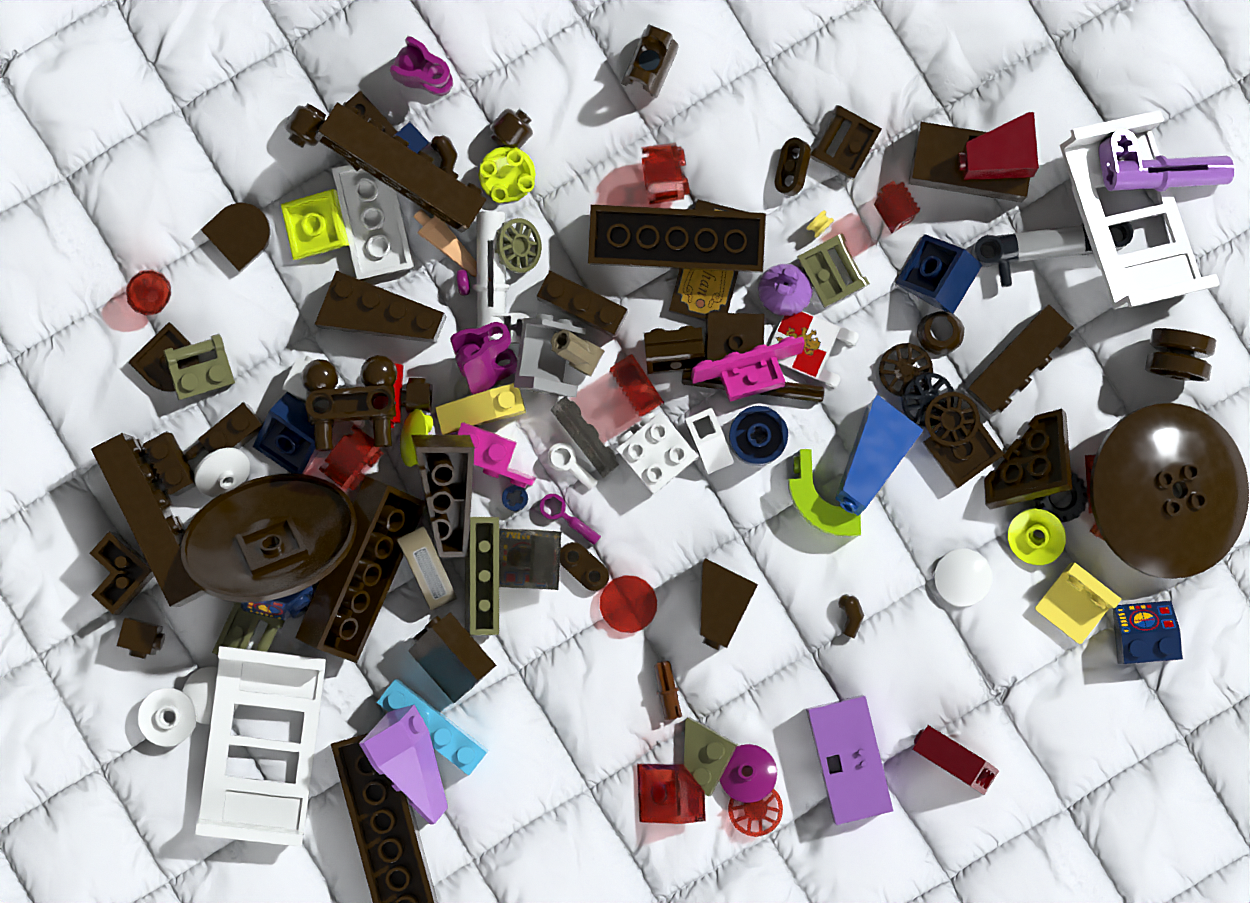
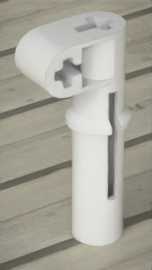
M482 211L477 214V284L473 285V289L477 292V328L493 322L505 324V318H511V326L515 327L518 321L530 318L523 313H506V291L509 289V285L506 284V267L499 263V255L495 253L498 236L496 232L501 229L502 223L506 222L505 212ZM489 243H493V307H489ZM511 330L510 344H520L521 336H518L516 331ZM494 334L489 341L501 338L502 334Z

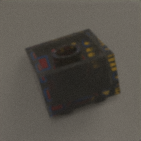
M499 529V587L558 590L562 532Z

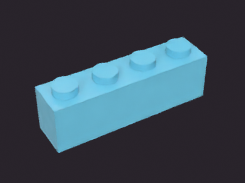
M395 679L376 702L388 712L415 705L429 729L433 748L468 776L489 751L399 679Z

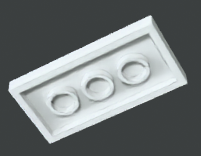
M350 164L332 168L356 278L364 281L414 269L397 191L362 169L356 172Z

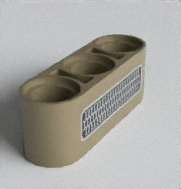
M424 526L398 538L397 541L430 611L457 599Z

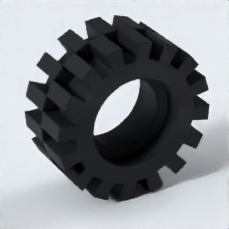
M1072 472V489L1070 490L1072 500L1068 506L1064 508L1056 507L1051 502L1050 495L1033 499L1036 502L1035 508L1052 513L1061 523L1072 521L1081 516L1080 514L1087 508L1086 503L1089 502V497H1087L1088 487H1085V481L1082 478L1080 479L1078 474Z

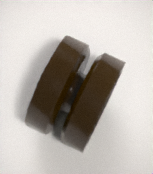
M1154 328L1151 333L1150 345L1161 352H1153L1147 355L1145 370L1176 380L1207 382L1210 380L1212 366L1206 360L1200 358H1208L1214 355L1217 340L1208 335L1186 330Z

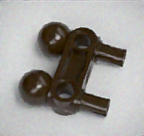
M381 355L368 358L363 363L360 371L361 381L365 387L335 389L338 384V371L333 363L327 360H313L305 366L302 371L301 380L304 388L307 390L305 406L308 422L314 425L315 451L333 450L332 424L334 422L361 420L373 421L374 447L392 446L390 420L396 417L393 385L397 380V368L391 359ZM377 396L388 398V405L384 409L373 407V401ZM327 400L329 402V408L325 413L314 411V405L317 401Z

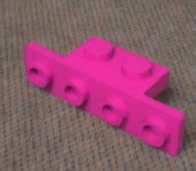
M786 337L774 345L767 346L762 344L752 348L749 352L742 354L738 352L730 353L723 359L714 362L711 360L702 361L692 368L691 380L695 384L721 377L729 402L784 387L786 381L778 360L801 354L805 344L804 338Z
M465 422L461 423L457 435H470L475 447L474 465L482 467L484 474L499 478L500 474L511 478L510 483L522 488H526L527 484L532 486L535 483L536 477L509 468L517 445L516 441Z

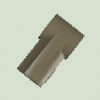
M565 329L555 333L550 341L552 344L551 351L569 361V366L590 377L605 352L595 344L580 339Z

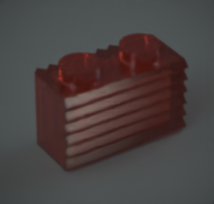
M892 181L879 189L878 198L874 203L891 233L914 221L920 212V207H917V202H914L911 193L907 192L908 188L904 187V182L896 184L895 181Z
M633 354L610 367L609 374L612 375L613 380H616V385H619V389L622 390L625 399H628L629 404H632V409H635V414H638L639 419L645 418L651 412L664 405V401Z

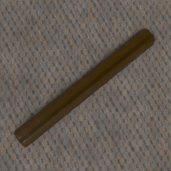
M692 370L682 372L681 382L683 385L725 390L721 377L693 384L691 380ZM785 382L784 387L759 393V395L822 402L825 389L822 386Z

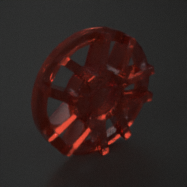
M775 789L771 791L772 795L766 801L762 799L757 802L744 803V805L733 807L735 799L730 798L728 813L732 824L738 831L747 836L760 837L771 833L779 825L783 815V804ZM776 798L778 809L767 805ZM744 809L745 815L735 819L733 811ZM768 810L778 813L776 820L766 816ZM748 819L747 830L737 822ZM762 819L772 823V826L763 831ZM752 821H759V832L751 831Z

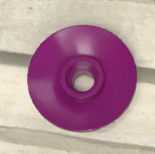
M752 744L740 745L735 749L720 778V783L724 791L731 798L743 803L757 802L767 797L774 789L778 775L777 766L770 753L762 747ZM745 767H751L753 773L751 776L745 777L742 775V770Z

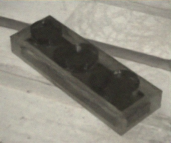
M567 396L559 400L553 406L551 412L604 479L619 466L615 453L601 442L598 431L593 425L587 424L581 416L580 408L574 401H570Z

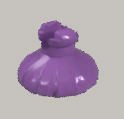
M778 264L768 268V271L763 273L758 285L759 298L763 302V306L779 316H792L794 313L798 314L808 306L813 293L812 284L807 274L793 264Z

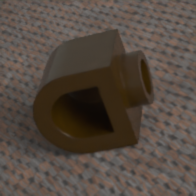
M408 378L406 389L401 391V406L406 407L407 413L415 409L421 410L423 413H431L433 385L426 383V378Z

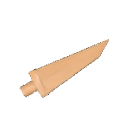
M420 209L413 216L423 226L418 231V234L471 276L477 277V262L445 222L435 216L431 219Z

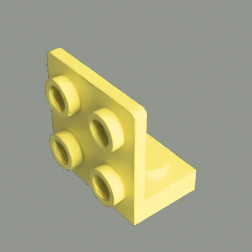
M1069 563L1035 606V610L1076 643L1082 644L1109 608H1115L1122 599L1077 563Z

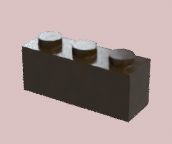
M550 270L537 294L538 301L613 338L618 334L628 314L627 308Z

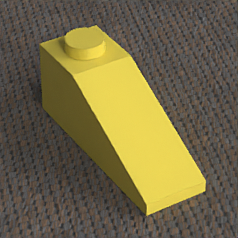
M514 383L435 407L442 435L459 431L462 422L476 427L526 413L521 391L519 388H514Z

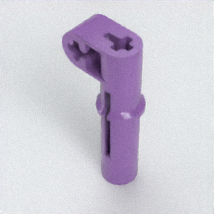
M1125 129L1117 130L1099 146L1103 181L1109 191L1155 189L1158 192H1163L1172 187L1230 184L1234 177L1233 160L1227 155L1170 159L1159 155L1151 160H1141L1135 135Z

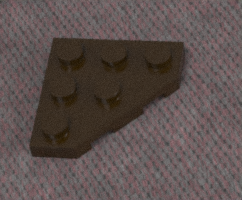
M1062 408L1035 415L1028 423L1030 428L1020 440L1016 439L1005 452V455L1002 456L1004 460L995 472L991 470L985 477V505L990 510L1072 489L1067 415Z

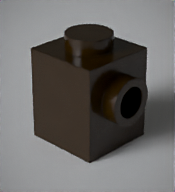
M124 618L116 646L129 649V655L146 659L147 654L156 655V651L162 649L165 640V634L162 633L163 626L134 618Z

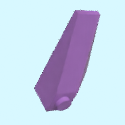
M415 705L387 712L359 744L373 768L380 775L385 774L392 781L391 786L396 791H402L408 797L409 804L430 825H433L447 810L448 805L429 729Z

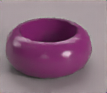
M463 269L456 272L458 292L462 296H467L470 293L467 271Z

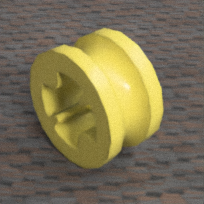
M825 210L806 228L808 231H814L815 238H818L834 221L833 218L826 216L827 212Z

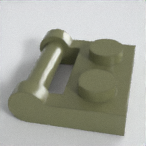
M843 233L797 256L801 267L807 274L824 308L870 284L867 277L862 276L845 244L847 240ZM835 248L853 283L846 286L828 253L831 249Z
M220 334L212 335L209 340L173 350V348L163 350L178 401L235 383ZM214 350L216 359L179 370L177 361Z
M235 602L212 653L218 655L219 646L247 649L260 620L268 623L256 650L268 652L278 629H282L285 620L245 612L241 608V602Z

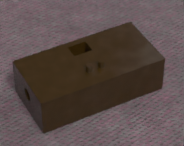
M922 121L917 128L908 184L1022 203L1028 195L1030 177L964 180L963 170L958 168V153H962L966 142L987 132Z

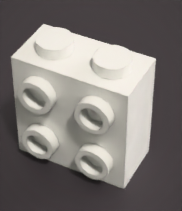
M651 412L640 422L642 428L635 434L629 431L617 441L620 446L616 449L653 495L699 457L662 412L657 415Z

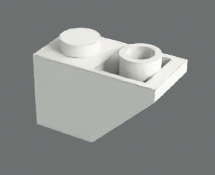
M712 407L685 419L684 422L707 474L734 463Z

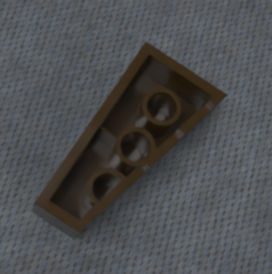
M335 271L314 325L321 329L437 343L447 316L444 312Z

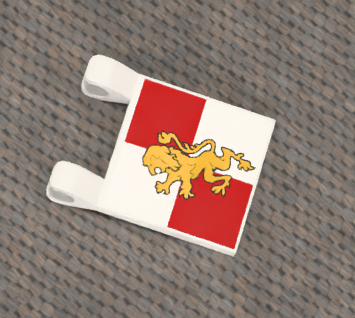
M801 311L798 314L794 313L792 316H782L770 345L777 344L786 337H803L805 341L803 352L780 359L778 363L836 388L840 382V376L823 370V367L836 338L851 346H855L858 341V333Z

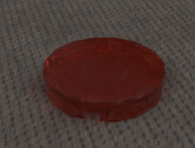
M624 575L613 579L605 586L600 596V610L603 619L611 628L619 632L634 633L643 630L652 622L657 612V598L654 589L647 581L637 576Z

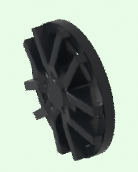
M921 373L913 377L905 386L901 398L902 409L905 415L915 424L925 426V421H921L930 402L940 394L954 392V389L945 377L937 373ZM925 378L926 387L922 388L919 381ZM930 378L939 379V380L932 386V383H931V379H930ZM945 384L947 388L938 393L937 391ZM915 385L918 393L909 394L910 389ZM951 397L950 407H954V397ZM907 399H916V403L907 405ZM940 399L937 404L946 406V401ZM933 407L930 412V414H934V412H936L939 415V417L942 414V412L936 409L935 407ZM918 409L914 417L910 411ZM929 418L930 426L939 423V421Z

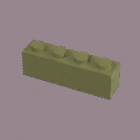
M470 517L468 557H465V629L470 635H499V517Z

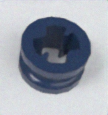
M511 485L504 490L502 503L510 511H520L528 503V494L524 488ZM516 490L522 493L520 497H523V502L521 504L516 503L514 506L509 505L508 502L511 500L507 499V495L509 493L514 494Z

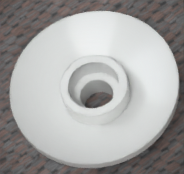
M222 448L210 453L196 468L194 474L196 487L202 494L210 497H217L238 487L245 482L249 475V459L244 452L236 448Z
M162 688L150 693L143 700L138 712V723L143 735L150 742L164 747L175 746L188 739L194 731L197 721L196 708L192 700L184 692L174 688ZM168 711L174 714L172 722H168L165 719V714Z

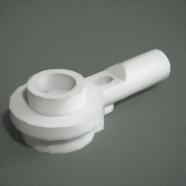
M557 443L549 449L547 460L551 468L556 471L568 470L590 490L596 485L598 481L576 463V454L572 446L567 443Z

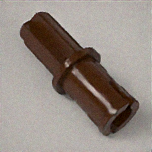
M669 661L657 662L654 665L659 691L656 693L660 695L664 720L680 718L682 713L677 694L679 687H675L671 663Z

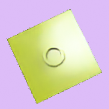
M330 189L280 204L293 260H300L349 246L337 190Z

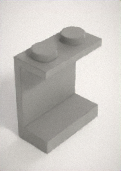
M538 313L536 318H524L514 388L557 397H576L578 386L563 383L566 360L551 351L552 344L550 341L553 335L562 329L568 330L573 334H585L586 329L574 326L575 321L558 319L557 322L553 321L554 316Z

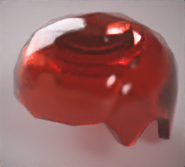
M154 269L139 271L130 279L126 287L127 303L135 312L145 316L161 312L172 295L170 281L163 273Z

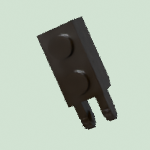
M242 402L199 437V442L184 454V458L187 461L193 460L205 448L209 453L222 448L240 449L259 433L263 422L248 404Z

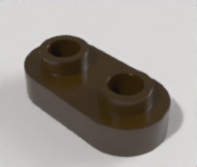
M793 137L788 139L782 146L774 184L777 191L787 196L797 195L805 183L811 148L807 142L800 138Z
M570 542L561 548L559 552L560 564L586 589L599 591L607 585L609 581L607 568L583 545L577 542ZM576 551L579 554V559L576 562H570L568 560L569 552ZM598 571L600 573L599 581H590V572Z

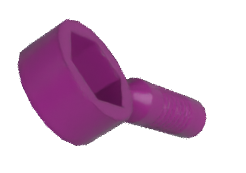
M548 494L542 498L540 511L544 517L550 520H556L560 517L564 518L568 522L569 527L593 545L601 538L598 533L581 522L577 517H571L565 513L566 504L561 496ZM555 497L562 502L561 513L550 516L544 511L545 501Z

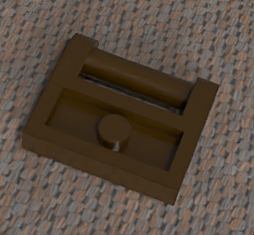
M836 105L832 111L834 116L816 148L813 147L811 149L810 158L854 180L882 128L844 107ZM843 121H846L851 126L834 157L826 154Z

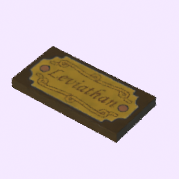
M697 199L695 210L746 212ZM679 269L669 312L706 321V313H728L738 272Z

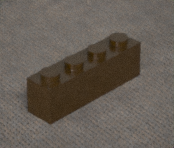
M1048 304L965 391L989 414L996 410L1001 413L1013 401L1009 396L1016 389L1021 392L1032 381L1029 375L1036 368L1041 371L1052 360L1049 354L1056 347L1062 350L1072 339L1069 333L1074 327Z

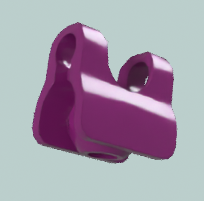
M407 36L405 39L407 46L399 51L394 65L392 64L389 69L393 79L407 87L422 88L436 96L448 94L453 87V78L447 63L443 59L431 54L419 40ZM434 75H442L440 78L433 79Z
M493 322L480 328L461 330L450 337L456 363L462 376L466 378L472 394L487 391L497 381L509 377L516 372L518 360L513 350L508 348L511 343V335L505 324ZM494 334H502L501 338L489 341ZM502 360H510L505 366L497 365Z

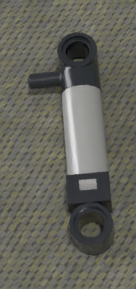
M1129 222L1108 226L1109 230L1117 228L1123 234L1121 242L1113 240L1116 251L1121 250L1131 242L1134 230ZM1083 223L1076 226L997 236L986 235L981 237L971 250V255L983 265L982 267L998 264L1002 287L1012 286L1010 263L1076 254H1093ZM981 245H990L994 249V257H984L980 251Z

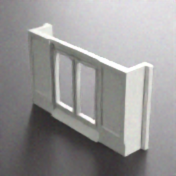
M1161 110L1074 128L1070 130L1072 136L1059 145L1073 185L1071 188L1114 310L1123 307L1131 308L1220 285L1216 274L1205 277L1200 276L1171 188L1163 192L1156 191L1160 205L1108 217L1104 215L1096 188L1105 186L1099 159L1100 144L1117 130L1125 129L1135 135L1141 160L1154 159L1160 154L1151 130L1164 122ZM1161 214L1164 215L1173 243L1118 256L1108 226Z
M219 646V665L200 812L196 823L195 835L302 847L326 659ZM243 704L305 712L301 743L231 735L234 705ZM229 744L299 752L296 783L226 776Z

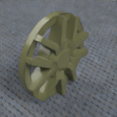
M522 218L511 219L502 223L503 226L496 232L498 236L495 253L499 255V263L503 264L513 273H524L532 270L538 263L542 251L541 238L537 229L531 222ZM531 232L535 241H529ZM531 246H535V253L530 251ZM508 249L509 253L505 256L504 251ZM528 257L533 258L530 264L528 263Z

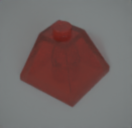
M637 764L639 822L686 824L706 821L705 791L683 764Z

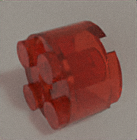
M676 142L641 147L642 154H647V157L642 158L645 188L649 194H653V197H647L649 205L684 200V195H690L688 178L682 175L681 166H686L684 149L681 146L677 147Z
M355 424L350 428L354 432L353 435L349 433L347 436L344 435L324 460L329 465L327 467L322 465L318 469L345 491L349 488L352 491L356 490L366 476L362 473L367 466L374 467L384 454L380 450L381 447H374V439Z

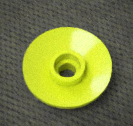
M1029 509L1019 513L1011 522L1008 529V542L1013 553L1022 561L1032 565H1045L1055 561L1063 552L1066 545V532L1061 521L1052 513L1042 509ZM1041 530L1044 537H1037L1034 531Z

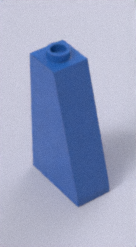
M876 395L865 410L835 497L844 510L849 513H855L857 516L867 508L923 432L921 427L879 395Z

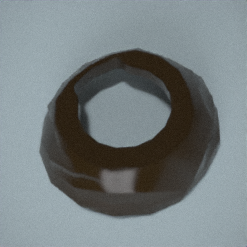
M938 311L921 319L917 326V338L926 351L935 355H945L953 352L961 345L964 339L965 328L955 314ZM946 317L952 325L953 334L948 340L939 341L932 336L930 327L934 318Z

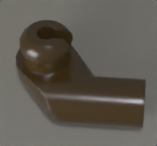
M435 136L431 140V147L438 151L442 158L439 168L447 167L453 171L458 157L454 145L447 136Z
M844 594L840 597L838 605L839 608L845 611L848 619L841 633L855 639L864 619V613L859 600L855 596Z

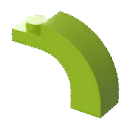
M800 449L798 456H793L794 474L799 473V479H788L790 497L799 514L811 526L824 533L845 537L861 536V514L857 516L855 513H849L840 506L827 503L818 495L813 484L812 449Z

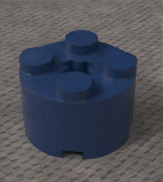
M766 406L746 408L736 416L729 430V445L732 452L740 461L752 466H764L772 463L782 454L788 442L786 422L776 411ZM755 429H760V433L766 434V438L761 440V444H758L756 439H751L750 435L754 434Z

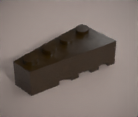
M411 435L433 541L438 556L468 557L475 449L470 435Z

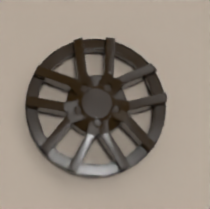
M911 343L897 344L887 350L881 358L879 377L883 386L890 393L902 397L907 383L913 377L919 375L920 371L928 369V372H933V363L928 353L921 347ZM901 348H907V358L905 359L901 357ZM912 349L918 351L921 355L912 359ZM896 351L898 361L888 359V356ZM925 358L928 365L918 368L916 362ZM885 362L895 365L894 371L883 370ZM884 374L895 375L890 385L886 381ZM924 378V379L921 380V381L924 383L923 386H922V388H925V387H926L925 378ZM897 379L903 382L900 391L892 388ZM915 385L912 387L914 392H909V394L918 393Z
M946 392L938 395L930 402L925 412V426L928 434L936 442L945 446L953 447L965 444L974 437L980 423V415L975 403L968 396L959 392ZM951 397H958L956 408L950 407ZM946 398V408L940 406L937 402L940 399ZM962 400L966 401L971 408L960 410ZM933 407L942 411L940 417L930 414ZM973 411L975 419L964 420L963 414ZM929 418L939 421L933 429L930 426ZM974 423V427L969 434L963 424ZM942 426L946 431L939 438L934 432ZM959 428L966 436L960 441L955 431ZM949 432H951L955 442L944 440Z

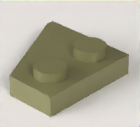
M687 717L685 721L684 783L707 796H711L738 744L691 717Z

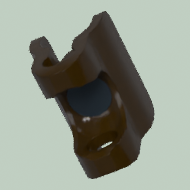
M648 24L643 31L621 84L627 86L628 84H633L634 80L643 84V89L649 92L651 97L657 98L679 48L672 34Z

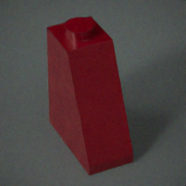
M1034 112L1025 113L966 142L962 153H958V168L963 170L964 180L1034 177L1039 169Z
M927 725L925 730H920L914 739L915 746L912 750L983 795L986 794L999 773V770L989 762Z

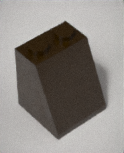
M706 558L701 564L699 635L704 637L702 643L719 651L721 646L728 647L758 584Z

